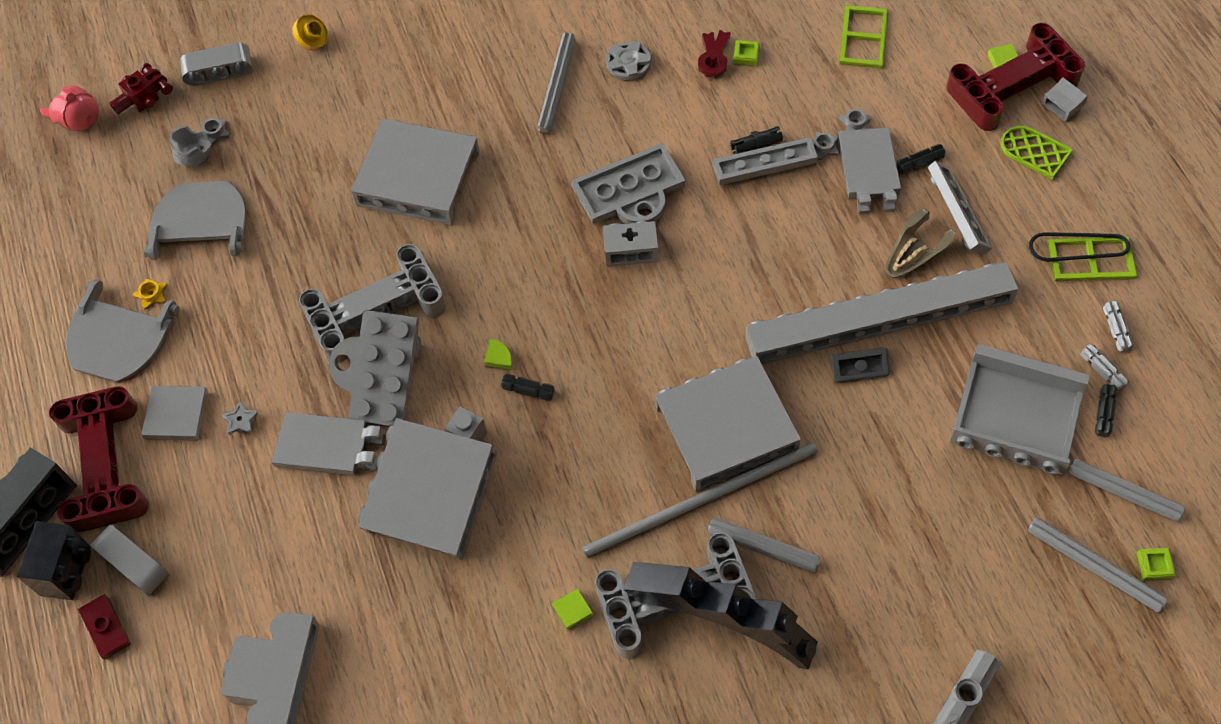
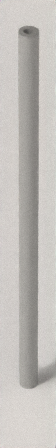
M812 442L582 547V551L586 558L816 454L818 453L817 447Z

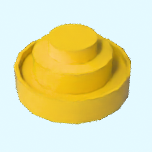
M302 15L293 25V35L303 48L313 51L321 48L327 42L328 30L326 25L315 15Z

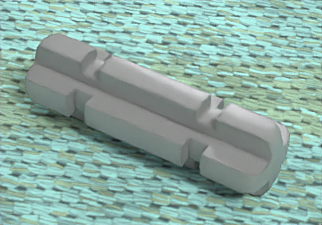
M1117 301L1105 303L1103 310L1105 316L1109 318L1107 322L1113 338L1117 340L1115 344L1118 351L1132 350L1134 343L1132 337L1128 335L1130 332L1124 315L1120 313L1122 310Z
M1090 344L1085 347L1081 352V356L1087 362L1091 361V366L1106 381H1111L1110 385H1115L1118 391L1124 389L1129 383V379L1123 373L1119 374V369L1104 354L1100 355V350L1095 345Z

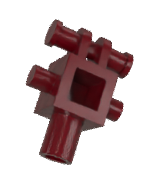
M145 63L141 66L140 72L137 70L130 76L126 75L123 77L122 81L118 83L122 94L109 102V104L118 115L130 106L141 112L147 107H153L156 101L159 100L156 92L161 90L164 95H168L173 91V86L167 83V78L159 70L153 69L149 63Z

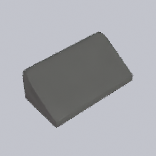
M879 347L829 354L835 383L890 375L887 348Z

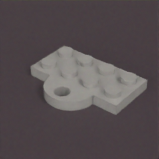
M661 143L571 180V186L593 225L615 215L625 224L639 221L656 222L659 220L665 210V194L684 187L685 179L666 147ZM644 208L652 211L647 216L640 215L638 212Z
M363 310L360 337L347 338L338 343L333 349L329 360L331 376L337 385L344 390L352 392L348 419L365 420L369 423L388 426L394 425L396 418L406 419L420 318ZM342 355H347L350 358L351 364L347 370H342L338 365V360Z

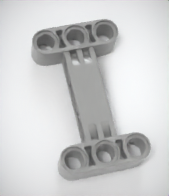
M406 244L398 249L396 256L401 271L327 304L322 293L317 289L311 288L302 292L299 297V303L328 361L334 349L331 347L345 340V335L361 328L363 310L392 314L418 302L422 311L429 317H437L443 314L446 304L442 290L417 246ZM340 356L338 363L344 361L348 356Z
M719 532L713 534L709 538L707 557L710 564L693 570L707 582L736 584L748 596L756 599L734 540L727 533ZM717 546H724L728 551L724 554H718L713 549ZM606 569L596 576L597 597L615 649L622 658L631 659L638 656L641 652L642 640L639 626L681 613V611L666 607L639 603L623 590L622 578L615 570ZM727 572H733L738 575V579L729 581L723 575ZM608 582L617 585L612 591L602 589V586ZM616 609H622L626 612V615L616 619L611 616V613ZM627 636L633 637L636 640L635 644L629 647L623 646L620 641Z

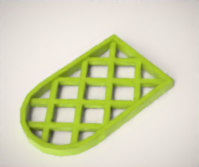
M1026 126L1009 128L1004 132L1001 139V149L1006 156L1053 180L1073 151L1072 148ZM1021 131L1022 136L1014 137L1012 132ZM1036 137L1038 144L1029 145L1028 138ZM1024 139L1026 146L1017 147L1015 140ZM1011 141L1013 148L1007 149L1004 142ZM1052 145L1054 152L1045 153L1044 146ZM1039 147L1042 154L1033 155L1031 149ZM1027 149L1029 156L1021 157L1019 150ZM1060 154H1066L1061 161ZM1055 155L1058 162L1049 163L1047 157ZM1043 157L1045 164L1036 165L1035 159ZM1058 166L1055 169V171L1052 172L1051 167Z

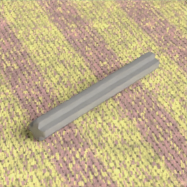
M565 32L561 38L538 122V131L541 133H550L575 44V35L573 33Z
M1035 518L1028 528L1029 533L1149 608L1159 612L1167 602L1166 596L1045 521Z

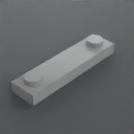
M809 137L712 159V166L720 186L815 164L818 161V156Z
M934 161L928 166L932 175L931 181L940 190L964 237L962 239L964 245L970 251L986 254L993 248L949 166Z

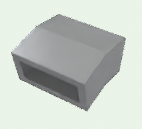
M1062 78L1052 89L1045 93L1042 104L1066 122L1087 103V95Z

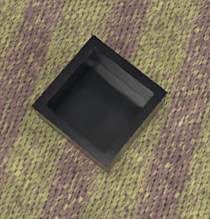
M36 521L16 577L39 596L73 601L74 595L80 589L82 583L81 575L84 566L90 560L91 547L70 525Z

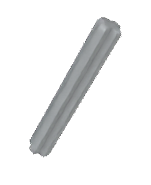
M1075 459L1070 467L1069 473L1072 476L1177 522L1184 514L1185 507L1079 459Z
M716 517L710 521L708 532L712 535L719 532L727 533L732 537L734 543L811 572H816L818 569L820 556Z

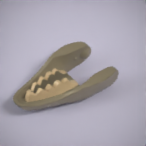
M926 209L915 212L906 221L885 266L886 274L892 278H898L927 263L950 245L956 235V231L954 229L947 231L936 248L930 249L914 236L917 229L925 221H928L930 212Z

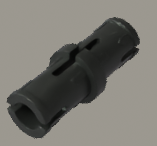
M779 126L761 132L753 131L749 136L731 140V150L733 154H738L782 142V131H780Z

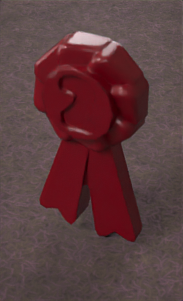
M719 30L716 41L714 39V32L702 34V41L706 52L698 58V70L706 77L718 78L726 72L728 60L722 53L731 37V32Z

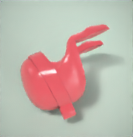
M73 85L63 87L61 95L52 100L49 109L40 108V112L45 117L50 118L52 123H60L63 127L74 131H83L90 128L99 116V108L95 99L86 90Z

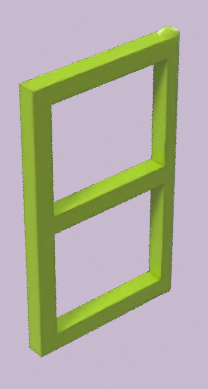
M845 5L839 64L883 68L888 9ZM849 12L883 15L881 34L848 31ZM847 38L881 41L879 61L845 58Z
M1112 237L1047 239L1050 258L1057 257L1055 245L1085 244L1087 255H1094L1093 244L1123 243L1124 250L1126 249V244L1123 240ZM1131 246L1128 253L1125 254L1129 272L1098 273L1096 259L1093 258L1088 259L1091 273L1060 274L1058 261H1053L1051 264L1054 280L1136 279L1137 274Z

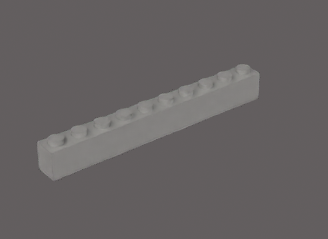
M1006 262L1000 264L991 263L980 269H966L955 275L947 277L938 276L922 283L913 282L906 287L898 289L888 288L877 294L869 296L860 295L853 300L845 302L835 301L828 306L820 308L810 307L796 314H782L775 319L767 321L757 320L746 326L745 339L752 358L757 356L761 364H766L1013 303L1018 287Z

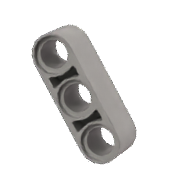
M234 43L190 52L180 58L182 81L191 86L244 76L252 70L250 50L243 43Z
M111 524L89 545L147 596L169 575L161 565Z

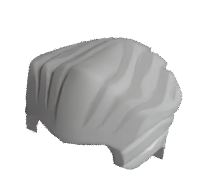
M185 125L176 127L171 132L169 140L175 163L197 166L209 159L211 155V142L204 130L192 132Z

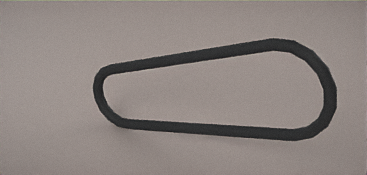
M1037 233L1031 238L1029 249L1035 258L1041 261L1053 262L1124 256L1130 250V243L1127 238L1120 234ZM1042 236L1112 237L1123 240L1126 244V249L1119 253L1046 258L1034 251L1033 242Z

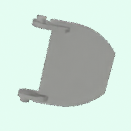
M227 181L180 183L162 198L152 215L148 247L144 248L145 257H149L150 260H157L161 242L230 239V253L232 256H238L239 252H243V243L240 241L244 238L246 224V208L240 193Z
M94 279L87 283V291L70 322L66 338L67 355L75 371L120 383L140 372L154 358L169 331L173 316L178 315L180 307L175 301L168 300L164 304L159 317L156 318L97 301L103 290V282Z

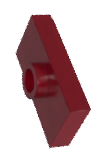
M106 594L99 596L78 609L102 659L105 660L131 645Z

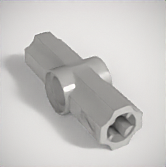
M978 649L975 651L933 724H966L1001 665L995 656L986 651ZM959 690L969 691L973 701L963 700L959 695Z

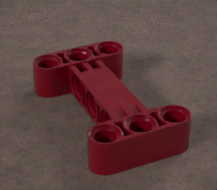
M1037 23L1033 25L1026 44L1028 52L981 76H978L970 66L963 63L955 64L951 68L946 90L980 129L985 131L995 130L999 125L1004 109L1003 100L1050 76L1057 83L1064 78L1075 87L1078 86L1085 68V62L1049 24Z
M121 386L62 399L52 404L49 409L50 418L64 433L78 432L83 495L64 500L57 509L58 518L65 525H70L77 533L139 518L149 508L148 499L135 485L125 484L119 486L113 423L132 418L138 409L136 401ZM136 498L133 503L128 505L131 499ZM107 505L106 509L100 512L101 508ZM75 513H78L75 518L71 519Z

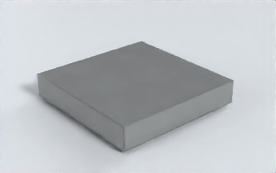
M152 386L142 437L144 439L199 440L208 394L206 387Z

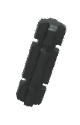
M936 144L931 146V149L926 148L909 155L910 158L906 156L897 161V168L900 173L905 174L912 171L911 168L917 169L932 163L933 159L937 161L944 158L946 151L942 144Z
M504 374L501 386L504 390L513 391L514 389L516 393L535 398L541 396L540 399L551 401L554 396L555 389L553 385L546 383L540 385L538 381L523 377L516 379V376L511 374Z
M1103 384L1100 389L1099 397L1101 400H1099L1097 424L1095 426V433L1098 436L1109 437L1112 433V421L1114 420L1116 406L1115 397H1117L1118 391L1115 385Z

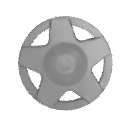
M637 41L613 45L606 55L608 72L621 80L638 79L645 75L651 66V55L648 49ZM645 65L641 70L638 71V66ZM619 70H625L626 73H621V72H618V71H619Z

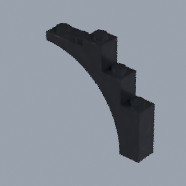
M633 562L623 590L639 603L666 607L715 622L769 647L798 668H810L812 658L816 654L818 641L796 622L798 615L783 602L752 599L736 584L707 582L690 567Z

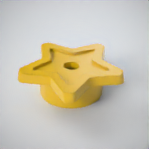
M145 279L140 284L138 291L133 293V296L142 300V307L144 309L149 308L153 303H164L165 298L162 293L167 286L166 282L157 283L153 280Z

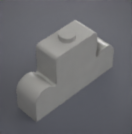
M289 612L277 615L270 624L273 640L243 636L235 638L230 659L226 660L223 667L224 682L221 693L231 703L252 706L247 714L248 724H296L320 625L313 615Z

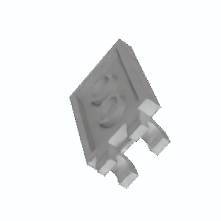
M889 127L838 131L837 139L848 199L856 198L858 214H868V205L871 204L870 197L882 196L884 212H894V202H897V195H900L901 186Z
M285 412L272 464L274 467L354 476L357 468L377 471L378 459L375 458V452L363 451L365 443L383 446L385 435L381 433L380 426L367 427L365 420Z

